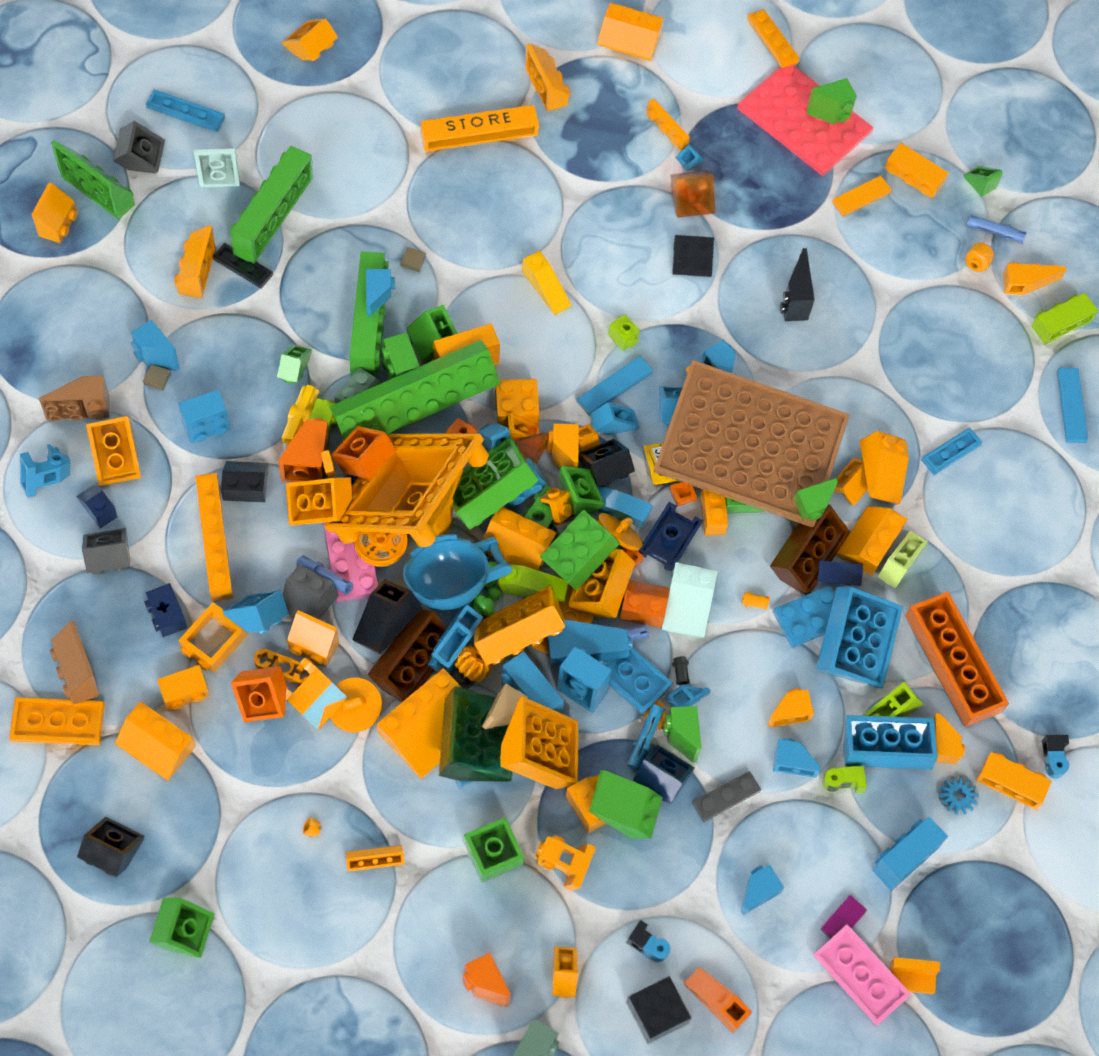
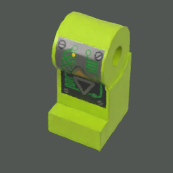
M864 766L829 769L823 778V787L829 792H836L842 788H855V793H864L867 788Z

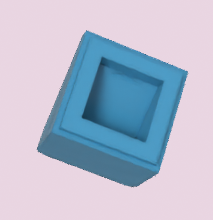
M690 144L675 157L687 171H690L704 161L703 157Z

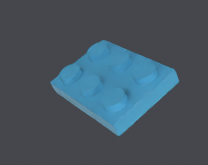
M830 585L774 608L773 613L792 648L825 635L835 596Z
M634 648L629 650L628 658L604 661L612 670L609 686L643 716L651 708V705L655 704L673 685V682Z

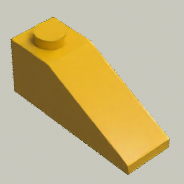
M539 250L524 258L522 265L523 274L554 316L570 308L571 303L551 264Z

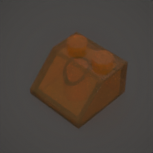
M709 170L671 174V193L676 217L715 213L714 175Z

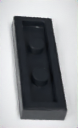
M225 242L212 256L213 260L260 289L273 276L271 270L258 262H248L237 255H233V247Z

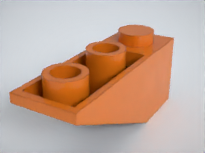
M700 967L683 983L733 1034L752 1014V1011L733 992Z

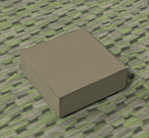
M407 247L400 266L420 272L426 258V253Z
M151 364L143 383L163 391L171 371Z

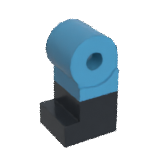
M1046 735L1042 740L1045 770L1051 778L1058 779L1069 769V762L1065 758L1064 748L1069 744L1068 735Z
M640 919L626 943L655 962L664 961L670 953L669 943L664 939H657L647 932L648 924Z

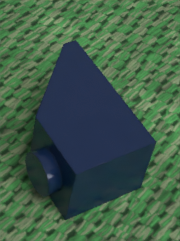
M93 485L76 496L99 528L118 518L114 505L97 486Z

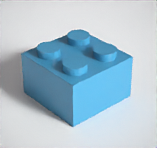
M219 390L178 403L182 422L191 443L201 442L210 436L222 435L230 430L227 410Z

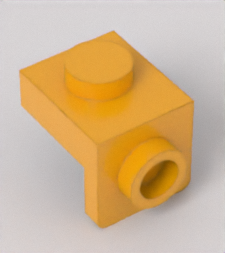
M552 488L540 497L541 502L550 504L555 523L561 524L574 514L568 491Z

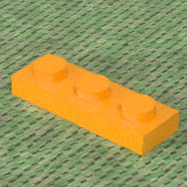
M654 98L648 101L646 111L648 118L654 121L660 131L669 137L671 143L682 151L689 144L690 137Z

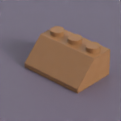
M71 621L51 640L53 648L49 650L53 662L58 661L59 667H56L59 679L65 680L66 684L62 686L66 698L71 697L74 705L98 697L99 694L75 622Z

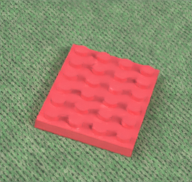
M794 65L785 68L779 67L738 103L737 109L815 171L824 176L873 131V126L853 111L850 119L843 123L838 122L835 124L808 115L806 109L812 88L820 85Z

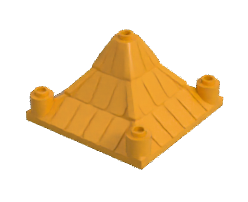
M388 434L387 436L396 451L371 480L362 477L357 478L351 487L352 500L341 520L327 522L324 527L328 532H335L344 544L355 542L361 531L410 534L419 547L431 546L436 536L448 535L453 515V496L464 471V466L469 462L472 467H481L487 462L489 453L482 445L484 439L481 434Z

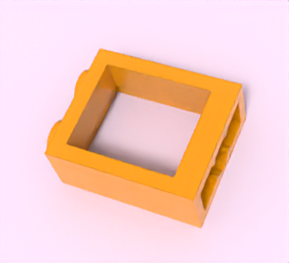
M213 602L178 641L181 648L180 651L186 657L190 658L192 656L203 670L207 671L209 669L215 673L248 636V633L223 614V609ZM211 619L233 634L212 658L190 643Z

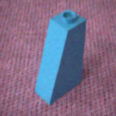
M565 620V628H563L561 633L555 636H547L551 666L562 665L574 646L578 649L587 650L591 657L597 661L628 658L629 650H633L632 638L627 636L626 629Z

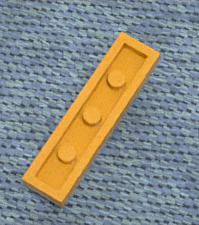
M765 9L748 14V22L781 68L799 63V56Z

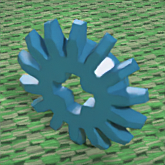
M954 776L951 777L952 783L945 780L944 783L947 787L940 786V789L945 791V793L939 794V797H945L941 804L945 805L948 803L949 807L947 810L950 812L954 808L957 815L959 810H962L963 815L967 814V807L970 811H973L971 803L978 804L973 797H979V794L972 793L976 786L969 788L968 785L971 781L968 779L964 784L962 776L959 777V782H957ZM958 789L962 790L961 793L965 795V798L962 797L960 801L957 800V796L953 795Z

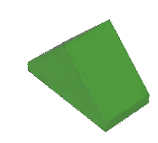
M977 166L963 175L975 191L983 197L997 188L1003 172L1000 169Z

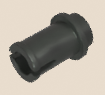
M685 656L675 657L672 666L675 667L676 684H689L690 679L687 667L689 661L686 660Z

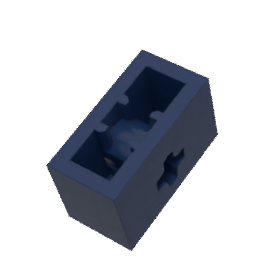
M170 583L145 592L148 600L144 601L148 613L153 612L155 618L152 619V623L156 632L160 631L162 637H166L187 628L185 618Z

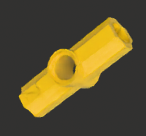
M302 386L296 403L290 408L288 423L282 434V441L287 445L290 444L306 419H309L315 402L319 398L320 392L314 386Z

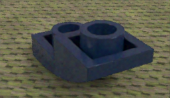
M830 561L819 562L818 582L862 585L863 565Z

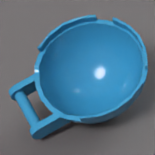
M457 534L436 536L434 543L429 547L417 546L411 552L412 557L408 564H404L403 577L408 589L424 605L433 609L452 610L470 603L480 594L486 583L510 574L512 567L501 554L498 548L499 543L495 537L472 544L469 540L458 538ZM489 551H491L496 563L498 564L491 568H489L487 558L484 554Z

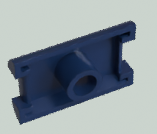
M668 502L643 541V546L638 550L644 558L648 555L665 564L664 569L668 571L674 569L675 563H678L704 521L697 516L691 521L675 512L677 505ZM667 533H673L676 537H669Z

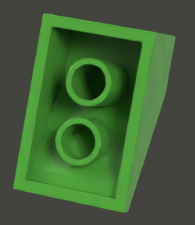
M600 770L589 812L631 839H652L663 797L648 787L608 771Z

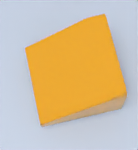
M589 424L579 428L578 447L581 451L600 444L598 433Z

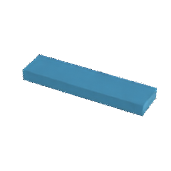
M155 89L146 102V108L214 132H218L225 119L224 113Z
M639 356L578 397L577 403L590 416V413L604 404L613 401L651 375L653 369Z
M1058 368L1057 377L1066 443H1086L1088 436L1079 368Z

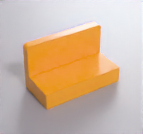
M852 458L836 477L838 483L834 492L843 493L850 505H855L867 492L868 486L863 459Z
M894 957L890 962V972L908 992L934 994L936 992V975L940 972V962Z

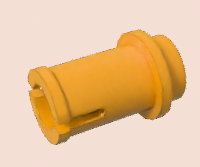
M748 591V593L744 592L742 605H745L746 608L751 606L767 610L770 597L752 594L751 591Z

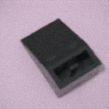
M384 579L370 594L352 640L381 654L423 607L411 590Z

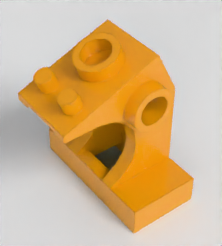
M547 836L545 843L541 841L535 856V860H538L537 866H542L548 870H554L555 867L563 871L567 875L563 887L570 891L580 889L596 847L588 843L579 846L577 850L564 843L565 840L559 836ZM562 851L572 857L569 865L559 860Z

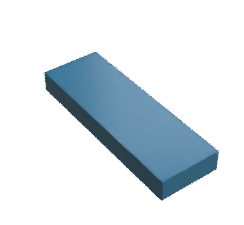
M969 427L922 457L921 461L933 475H936L980 447L983 442Z

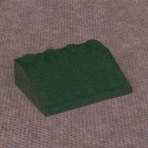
M454 686L445 698L439 776L457 781L510 782L512 780V771L502 768L500 760L501 744L509 725L489 729L482 727L496 697Z

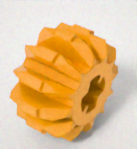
M469 645L455 659V666L459 669V672L464 677H468L470 681L480 682L484 680L493 669L492 663L486 666L477 648Z

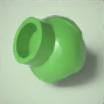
M497 587L489 588L486 596L479 594L473 599L470 607L482 617L493 615L495 610L494 601L499 600L501 596L500 590Z

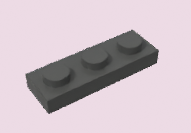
M749 771L694 800L692 804L704 823L760 793L761 788Z

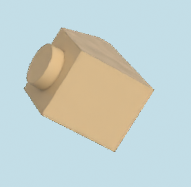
M505 684L497 694L482 727L489 729L509 725L519 698L529 697Z

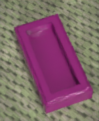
M850 895L820 930L831 939L847 924L852 929L867 912V909Z

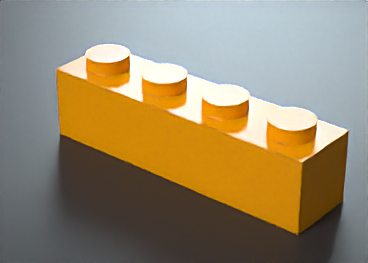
M398 845L346 852L347 870L354 871L403 865V847Z

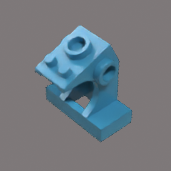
M47 444V461L40 463L33 462L29 452L20 454V484L27 498L36 496V488L60 483L70 475V460L66 455L60 453L57 447L54 448Z

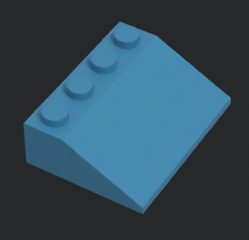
M837 587L816 670L883 689L903 606L853 587Z

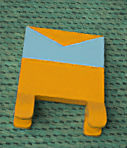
M304 658L300 665L310 675L294 693L287 687L286 700L319 730L349 697L322 673L310 659Z

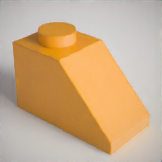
M795 688L786 693L768 721V728L811 721L814 711L808 689L801 690L800 688Z
M936 713L933 717L938 757L936 762L957 764L965 754L962 736L940 713Z
M554 946L552 996L562 998L576 997L578 976L577 948Z

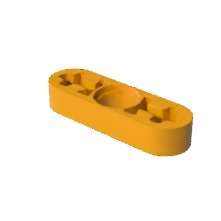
M260 649L254 654V663L258 669L272 667L270 662L264 661L263 664L260 662L259 658H264L265 656H267L268 661L274 663V667L279 666L281 663H288L290 669L283 673L284 679L300 686L307 679V677H304L302 680L298 673L304 674V672H307L308 676L310 675L300 665L299 661L271 650Z

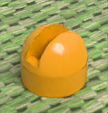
M309 817L303 826V834L310 837L318 836L322 828L321 823L317 819Z

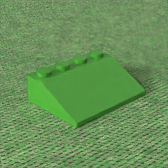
M55 140L51 142L60 176L118 220L135 205L134 194L128 187L120 185L113 176L109 177L98 165L94 166L85 155H80Z
M511 436L488 452L489 457L485 465L481 467L469 465L462 473L453 496V508L469 529L479 526L484 519L491 514L497 513L501 507L508 502L514 501L519 494L526 489L532 488L539 481L534 470Z

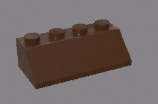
M828 504L822 517L816 520L814 527L801 523L797 524L771 563L770 568L781 581L802 594L808 595L818 583L819 562H831L850 534V531L832 506Z
M421 609L402 632L396 636L367 675L380 689L403 702L424 685L434 672V669L428 664L432 658L431 654L447 626L434 611Z

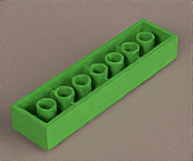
M479 340L329 406L343 441L357 426L383 431L387 435L501 383L489 349L482 340Z

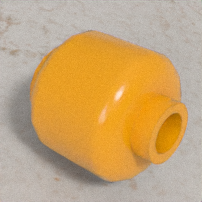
M976 243L967 252L965 262L971 270L983 272L992 263L994 251L985 243Z

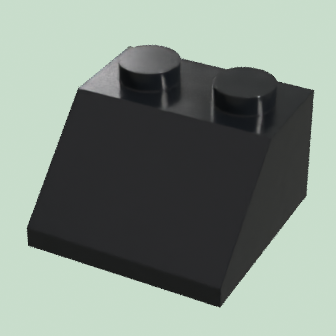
M615 439L578 453V459L583 468L590 470L597 487L607 486L611 481L624 479L629 474L635 472L629 449Z
M226 461L221 480L223 501L265 502L269 464Z
M105 816L84 834L77 858L85 861L88 865H93L103 870L108 875L118 877L129 866L145 836Z

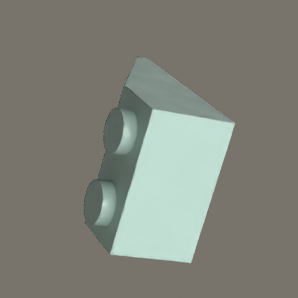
M235 149L194 150L200 187L240 186V166Z
M675 563L662 630L704 639L718 571Z

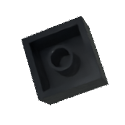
M670 976L628 996L626 1001L647 1044L689 1024L691 1016Z

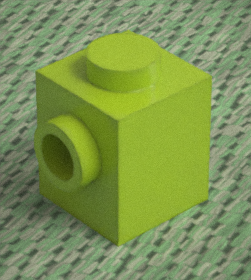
M624 314L609 324L608 335L624 351L629 347L633 348L637 345L640 330Z
M317 398L309 419L319 418L328 421V431L330 434L333 424H336L329 406L335 403L328 399L322 400Z

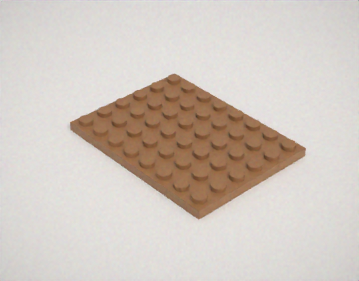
M692 360L653 472L809 527H814L816 520L811 521L807 519L803 521L793 498L799 490L829 481L850 414Z

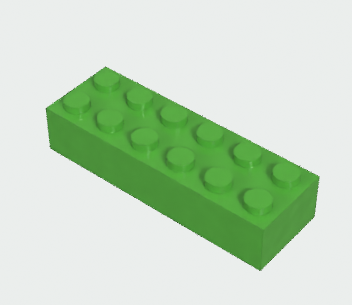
M291 145L286 152L282 153L277 166H273L268 179L262 182L257 195L254 194L252 196L250 205L242 211L239 221L234 223L230 229L233 255H237L239 258L252 263L259 259L313 179L311 154Z
M361 251L349 355L350 373L352 376L360 367L376 377V371L380 372L381 341L384 335L383 320L386 315V306L384 303L372 315H367L366 269H389V261H385V253Z

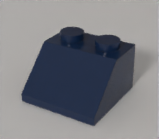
M657 744L643 760L633 781L650 788L663 797L662 801L671 804L695 767Z

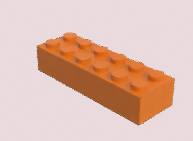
M949 592L910 606L905 617L964 727L966 728L1002 713L1009 705V702Z

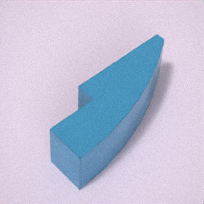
M597 487L605 504L599 509L600 512L610 514L621 521L631 518L632 524L642 529L652 512L653 505L617 490Z
M467 604L461 607L442 634L431 656L449 669L473 636V631L483 617Z

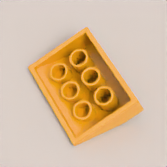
M552 585L481 620L475 629L474 644L486 666L491 663L493 665L498 664L504 660V657L510 654H519L524 650V647L530 644L532 646L537 645L543 641V638L549 635L555 636L563 631L565 620Z
M443 668L377 723V733L415 774L422 779L445 760L440 748L481 729L485 718L460 685Z
M520 697L501 744V767L554 789L570 787L578 782V721L528 698Z

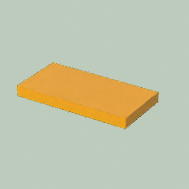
M15 697L9 740L10 742L100 746L105 701L86 700L73 705L71 699Z

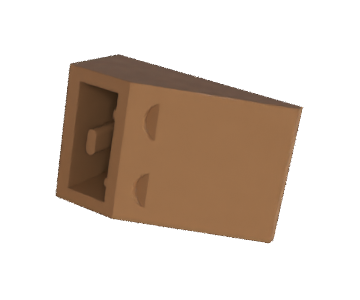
M104 375L82 376L39 398L46 420L60 421L61 419H72L77 421L84 418L99 420L109 417L110 395Z

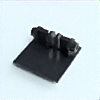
M675 235L672 275L712 277L714 237Z

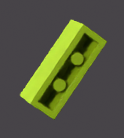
M1086 293L1079 296L1073 295L1062 304L1057 303L1046 312L1045 310L1039 312L1035 316L1031 327L1042 342L1047 344L1092 322L1099 310Z

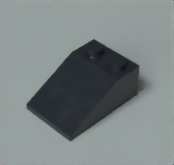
M807 248L802 249L787 289L783 292V302H780V313L784 314V321L808 320L815 298Z

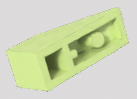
M910 531L888 558L878 578L896 588L928 541Z

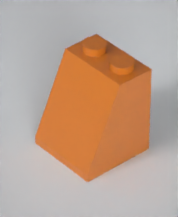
M319 418L306 419L279 458L282 481L301 482L324 479L325 468L321 452L327 451L329 447L328 421Z

